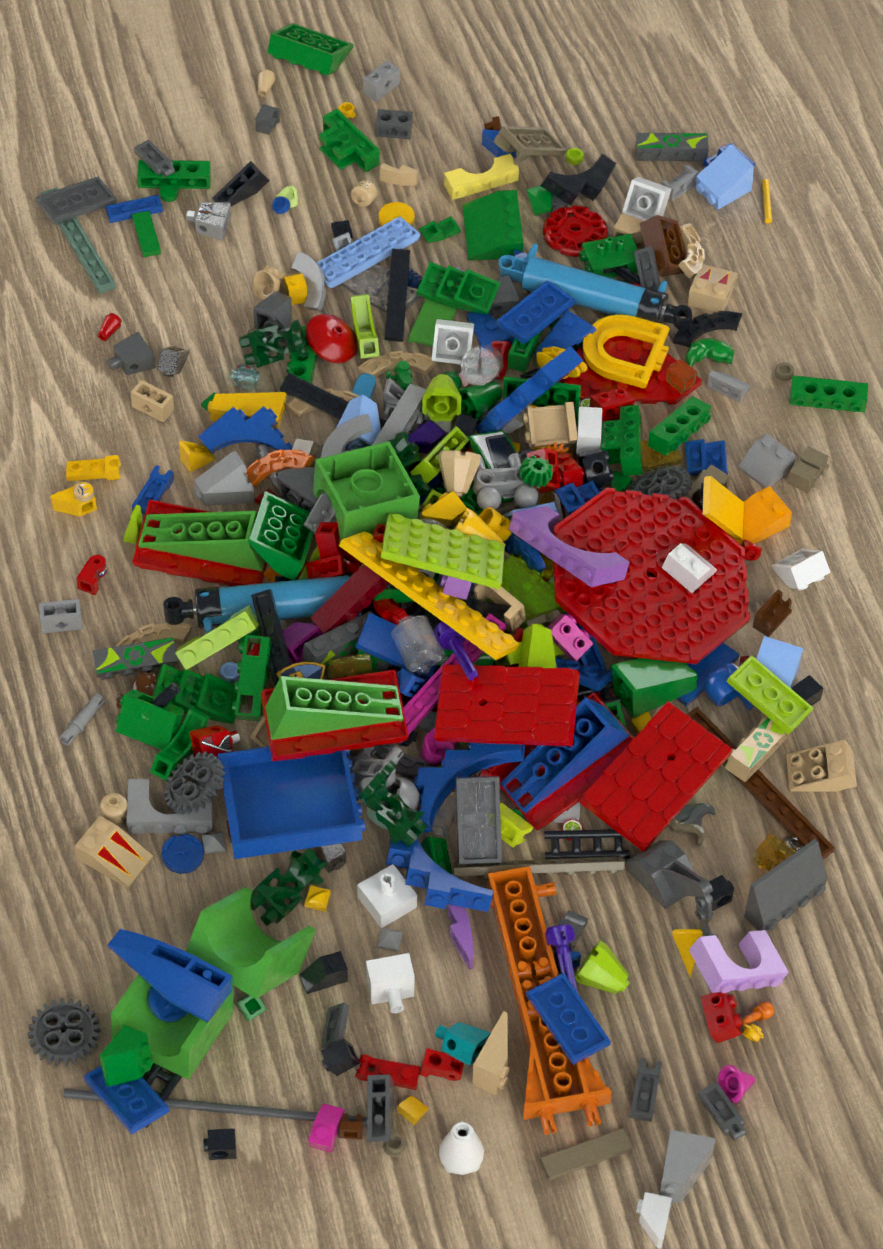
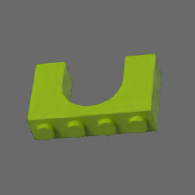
M248 605L212 631L201 637L196 636L182 644L175 654L185 670L255 630L258 626L257 616L250 605Z

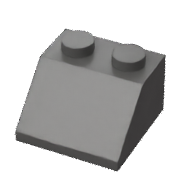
M766 433L752 445L738 468L763 488L771 487L790 472L794 465L795 455Z

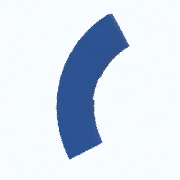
M511 533L508 539L503 542L506 544L504 551L510 555H521V559L526 563L533 576L540 575L546 568L537 549L514 533Z

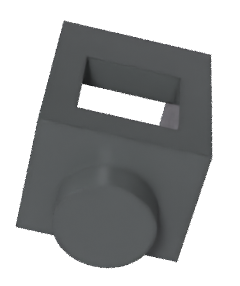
M263 104L255 118L256 131L269 135L272 128H275L276 124L280 122V109Z

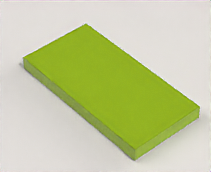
M752 655L726 681L788 735L814 709Z

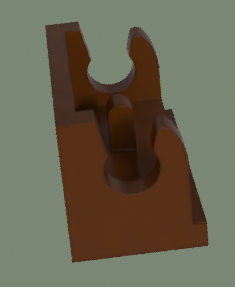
M777 590L754 616L753 628L767 637H770L792 613L791 599L788 598L785 602L782 599L783 593L780 590Z

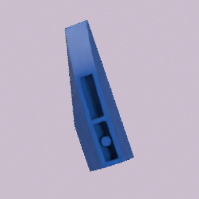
M120 929L108 943V947L170 1003L207 1023L232 992V975L188 952L157 939Z

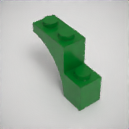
M190 708L175 737L162 751L156 754L150 773L165 781H169L167 778L174 775L171 772L172 770L177 771V764L182 765L184 758L194 754L189 732L206 728L210 716L195 708Z

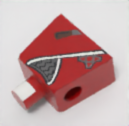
M220 725L189 732L195 757L198 752L203 755L206 751L208 754L212 753L218 758V754L233 752L232 745L240 741V736L236 730L229 732L228 729Z

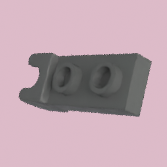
M641 1058L629 1118L652 1122L662 1062L657 1061L653 1069H648L645 1066V1058Z

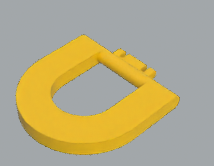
M611 315L593 323L592 325L597 331L593 334L589 333L583 339V356L588 366L605 378L646 388L653 370L660 372L669 351V347L663 345L670 328L667 325L630 315ZM615 336H627L653 343L654 345L645 366L611 357L605 352L603 348L604 343Z

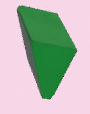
M248 994L234 1003L247 1021L252 1020L267 1010L260 997L255 999Z

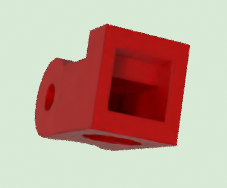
M97 554L89 558L76 578L77 589L92 595L97 594L99 590L98 581L107 572L104 556Z
M426 1048L420 1075L425 1077L433 1075L441 1078L444 1077L450 1081H459L462 1078L464 1063L447 1053Z

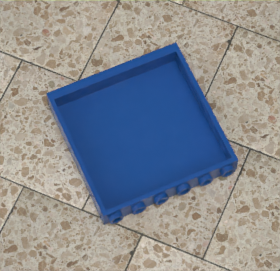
M270 747L218 754V759L222 762L221 764L224 766L223 771L225 772L222 776L224 779L222 786L234 859L362 840L365 822L364 818L359 817L362 816L361 803H356L359 800L358 788H353L356 785L355 774L350 773V771H353L351 758L347 759V756H350V751H335L331 754L312 755L300 759L272 761Z

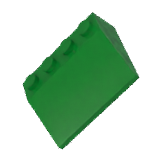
M291 23L271 33L267 53L273 55L276 59H285L290 64H299L307 70H316L321 75L328 76L337 71L353 49L354 44Z
M499 190L462 205L468 261L497 260L503 255L513 256L514 250L523 252L524 243L517 190Z
M504 377L503 400L529 379ZM556 383L531 405L546 407L548 405L558 406L564 405L566 402H573L577 425L581 385Z
M265 491L248 543L276 573L295 580L304 565L313 532L304 526L311 512Z

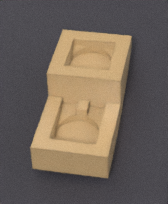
M383 163L380 166V181L402 186H416L418 184V170L405 165H401L397 169Z

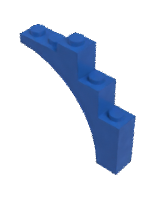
M571 346L544 365L533 377L520 385L509 397L496 405L476 427V430L479 434L501 431L523 412L526 407L530 406L546 391L575 370L583 362L581 357Z
M468 743V750H446L445 758L441 760V767H419L418 776L414 777V785L420 794V811H424L420 819L428 826L424 832L432 831L435 817L441 805L455 789V777H471L482 771V769L485 770L489 767L509 762H521L524 760L525 745Z
M390 836L386 865L394 864L396 867L407 869L405 885L426 889L424 905L446 909V905L449 904L484 912L489 911L493 890L475 886L446 872L425 853L418 838L408 847L401 840L394 844Z

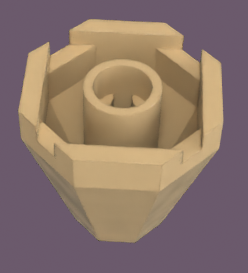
M441 451L439 452L438 461L446 492L454 491L459 498H462V494H467L480 464L481 455L472 452Z

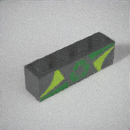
M636 133V161H704V159L708 158V134Z
M372 611L304 643L302 659L305 662H315L327 666L359 650L356 648V644L369 613L373 614Z
M174 637L93 650L97 677L105 680L114 678L115 674H122V676L133 675L134 671L138 670L152 672L154 668L161 667L163 664L174 668V664H178L177 655L175 654Z

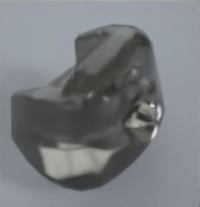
M787 835L783 837L782 850L788 856L803 848V845L794 836Z

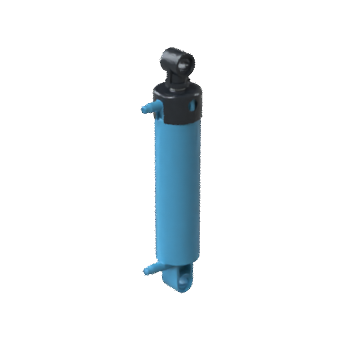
M537 244L532 245L525 259L511 255H503L499 259L500 275L502 277L509 275L512 281L522 283L523 290L533 292L548 280L575 299L574 305L609 315H630L662 324V321L674 324L679 330H687L692 324V310L689 306H673L668 304V294L665 293L667 281H662L658 291L639 287L535 257L538 248Z
M349 575L229 587L197 588L194 590L195 603L192 602V599L183 602L178 597L167 598L163 603L164 619L170 625H178L184 621V618L194 619V615H197L198 628H204L206 633L212 631L213 627L220 626L233 614L250 605L256 615L251 595L271 589L273 592L280 620L311 617L349 579Z

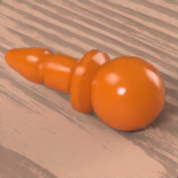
M767 1001L761 1002L753 1008L752 1013L744 1017L742 1024H750L756 1020L763 1021L764 1019L771 1018L774 1014V1006Z

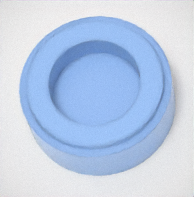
M234 662L223 664L220 668L222 680L229 683L236 682L239 679V673H237L238 664Z

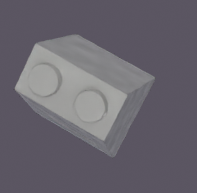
M670 1130L659 1195L672 1198L671 1203H681L711 1163L716 1138Z

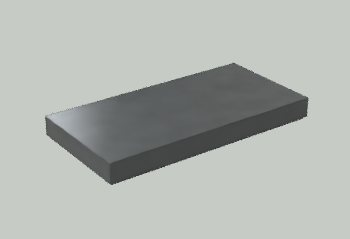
M97 176L35 197V202L54 225L104 208L105 206L116 204L117 198L100 177Z

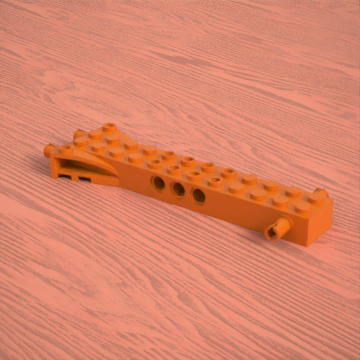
M528 866L488 873L487 887L493 890L490 906L494 911L530 1055L523 1120L540 1117L543 1133L549 1135L548 1130L551 1131V1134L557 1132L554 1114L584 1109L589 1127H593L592 1122H594L595 1126L601 1124L597 1106L610 1104L612 1091L609 1087L605 1086L600 1078L601 1075L591 1065L589 1057L572 1065L526 996V992L558 976L551 945H547L545 936L546 926L538 899L540 897L557 895L556 886H554V882L536 885L531 868Z

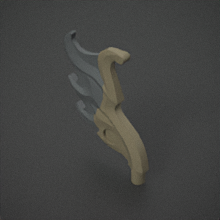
M705 803L691 806L685 805L667 827L675 832L695 834L698 837L697 846H701L705 837L704 829L701 827L702 818L707 813L715 815V810L712 806Z

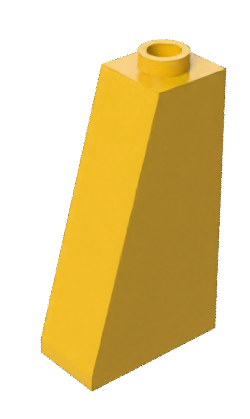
M287 393L215 394L213 401H209L208 404L210 420L217 421L234 407L237 411L241 409L247 416L245 419L247 421L264 406L267 410L271 408L277 415L275 420L278 424L273 429H279L285 410Z

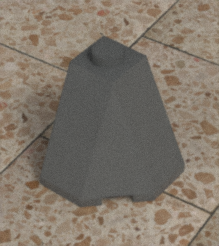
M275 291L256 305L253 309L254 329L276 324L279 327L277 331L290 328L292 297ZM266 332V333L264 334V337L267 338L268 336L272 335L273 333H272V332ZM280 339L278 341V343L283 344L285 346H287L288 344L285 339Z

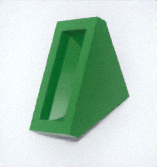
M541 186L526 189L535 216L552 210V193Z

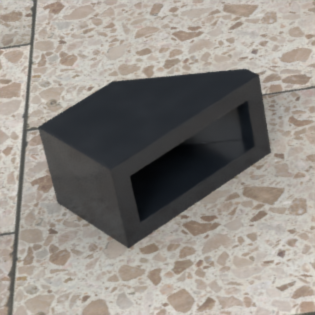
M341 951L318 958L300 973L306 994L348 982V968Z

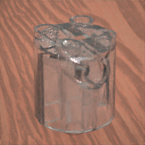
M489 345L474 347L465 353L461 361V372L464 379L475 385H486L499 376L503 367L501 354L497 349Z
M426 616L404 617L391 632V637L410 672H418L419 675L426 674L430 671V667L441 664L447 659L445 651Z

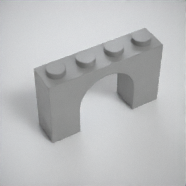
M128 779V833L139 835L143 833L183 834L186 832H197L203 834L213 832V796L211 797L212 802H206L205 808L200 806L197 813L192 810L190 815L188 813L182 815L180 812L178 814H163L156 811L150 804V780Z

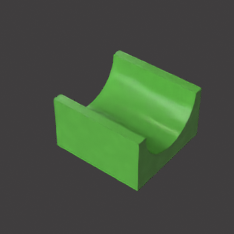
M390 441L315 459L313 493L316 498L320 497L322 492L328 495L337 518L339 543L342 539L363 531L373 534L377 524H386L388 513L400 514L412 520L418 518L420 496Z
M244 887L201 911L186 952L232 975V985L257 999L299 973L316 929L307 926L284 941L270 938L256 924L250 905L252 890Z
M138 974L111 1012L112 1039L124 1025L146 1033L153 1063L189 1080L233 1015L234 985H232V992L208 1023L189 1012L176 1022H166L160 1020L151 1012L147 997L152 986Z

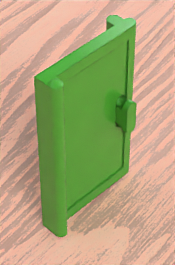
M426 299L408 337V343L415 342L433 347L436 320L452 321L457 308Z

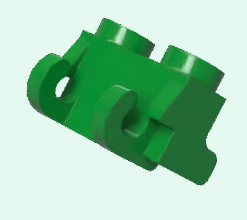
M400 361L393 368L395 375H391V371H387L385 374L386 379L390 378L395 381L403 390H406L413 381L412 371L409 369V363L406 361Z

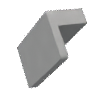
M712 370L708 375L707 388L737 402H741L750 390L749 384L721 371L715 372Z

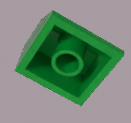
M127 1025L121 1028L99 1055L105 1084L109 1087L141 1079L146 1071L151 1069L153 1064L147 1034Z

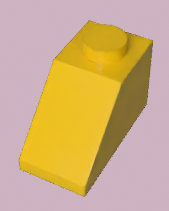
M295 273L283 276V286L286 295L292 297V305L305 303L308 294L303 274Z

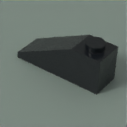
M250 161L212 199L215 202L230 203L233 206L258 193L270 180Z

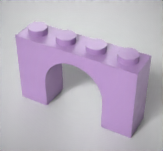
M765 930L748 932L738 944L749 963L750 969H745L735 964L727 956L716 935L699 937L689 949L712 993H727L733 990L743 991L749 988L760 989L766 986L776 987L783 982L784 977L789 973Z

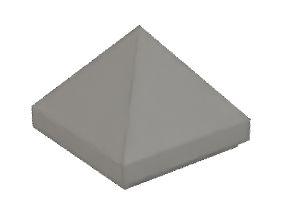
M349 232L332 239L336 252L352 243Z
M223 832L202 835L205 854L226 852Z
M382 928L377 948L398 952L403 931Z

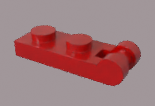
M366 1054L360 1055V1067L356 1070L355 1074L357 1079L368 1081V1075L390 1074L394 1081V1086L412 1090L417 1089L421 1066L372 1058ZM368 1067L375 1068L374 1072H369Z

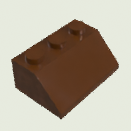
M656 215L641 222V236L644 240L645 248L652 246L654 249L659 276L683 274L684 272L678 265L685 260L686 253L678 221Z

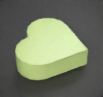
M293 186L285 187L276 195V197H286L290 202L291 208L298 204L297 189Z

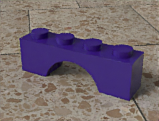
M429 420L427 423L420 425L417 430L408 434V442L418 445V453L428 454L446 436V433Z

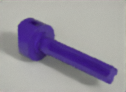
M440 622L434 632L440 646L454 652L470 681L474 677L477 678L478 672L462 645L465 637L444 622Z
M569 924L548 927L545 933L547 945L556 946L561 974L565 973L577 991L568 946L570 941L576 940L574 929Z

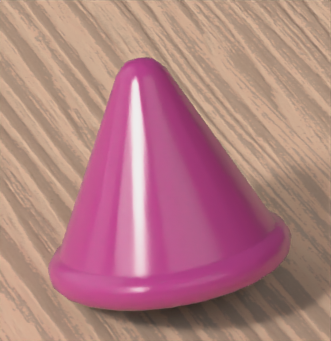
M733 1065L724 1066L718 1075V1084L731 1103L739 1102L755 1083L754 1076L737 1069Z

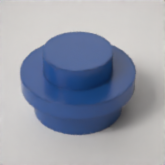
M279 196L274 199L272 208L275 213L284 214L290 209V202L286 197Z

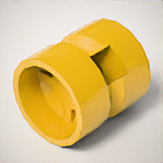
M492 507L484 509L479 514V517L503 540L502 542L508 539L512 533L509 530L510 519L501 515Z

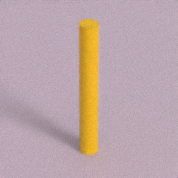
M763 179L765 223L769 224L772 222L769 180Z

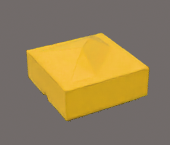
M310 885L305 900V907L325 912L331 896V890Z

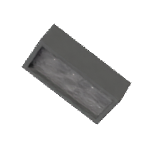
M455 777L458 863L502 862L499 777Z

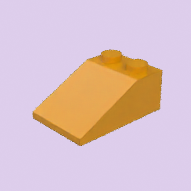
M768 486L744 501L743 539H733L740 545L744 539L756 544L790 527L792 512L774 490Z

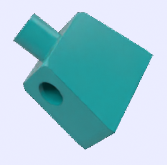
M457 1022L450 1028L439 1025L436 1029L435 1037L443 1040L441 1047L443 1052L470 1066L476 1061L491 1032Z

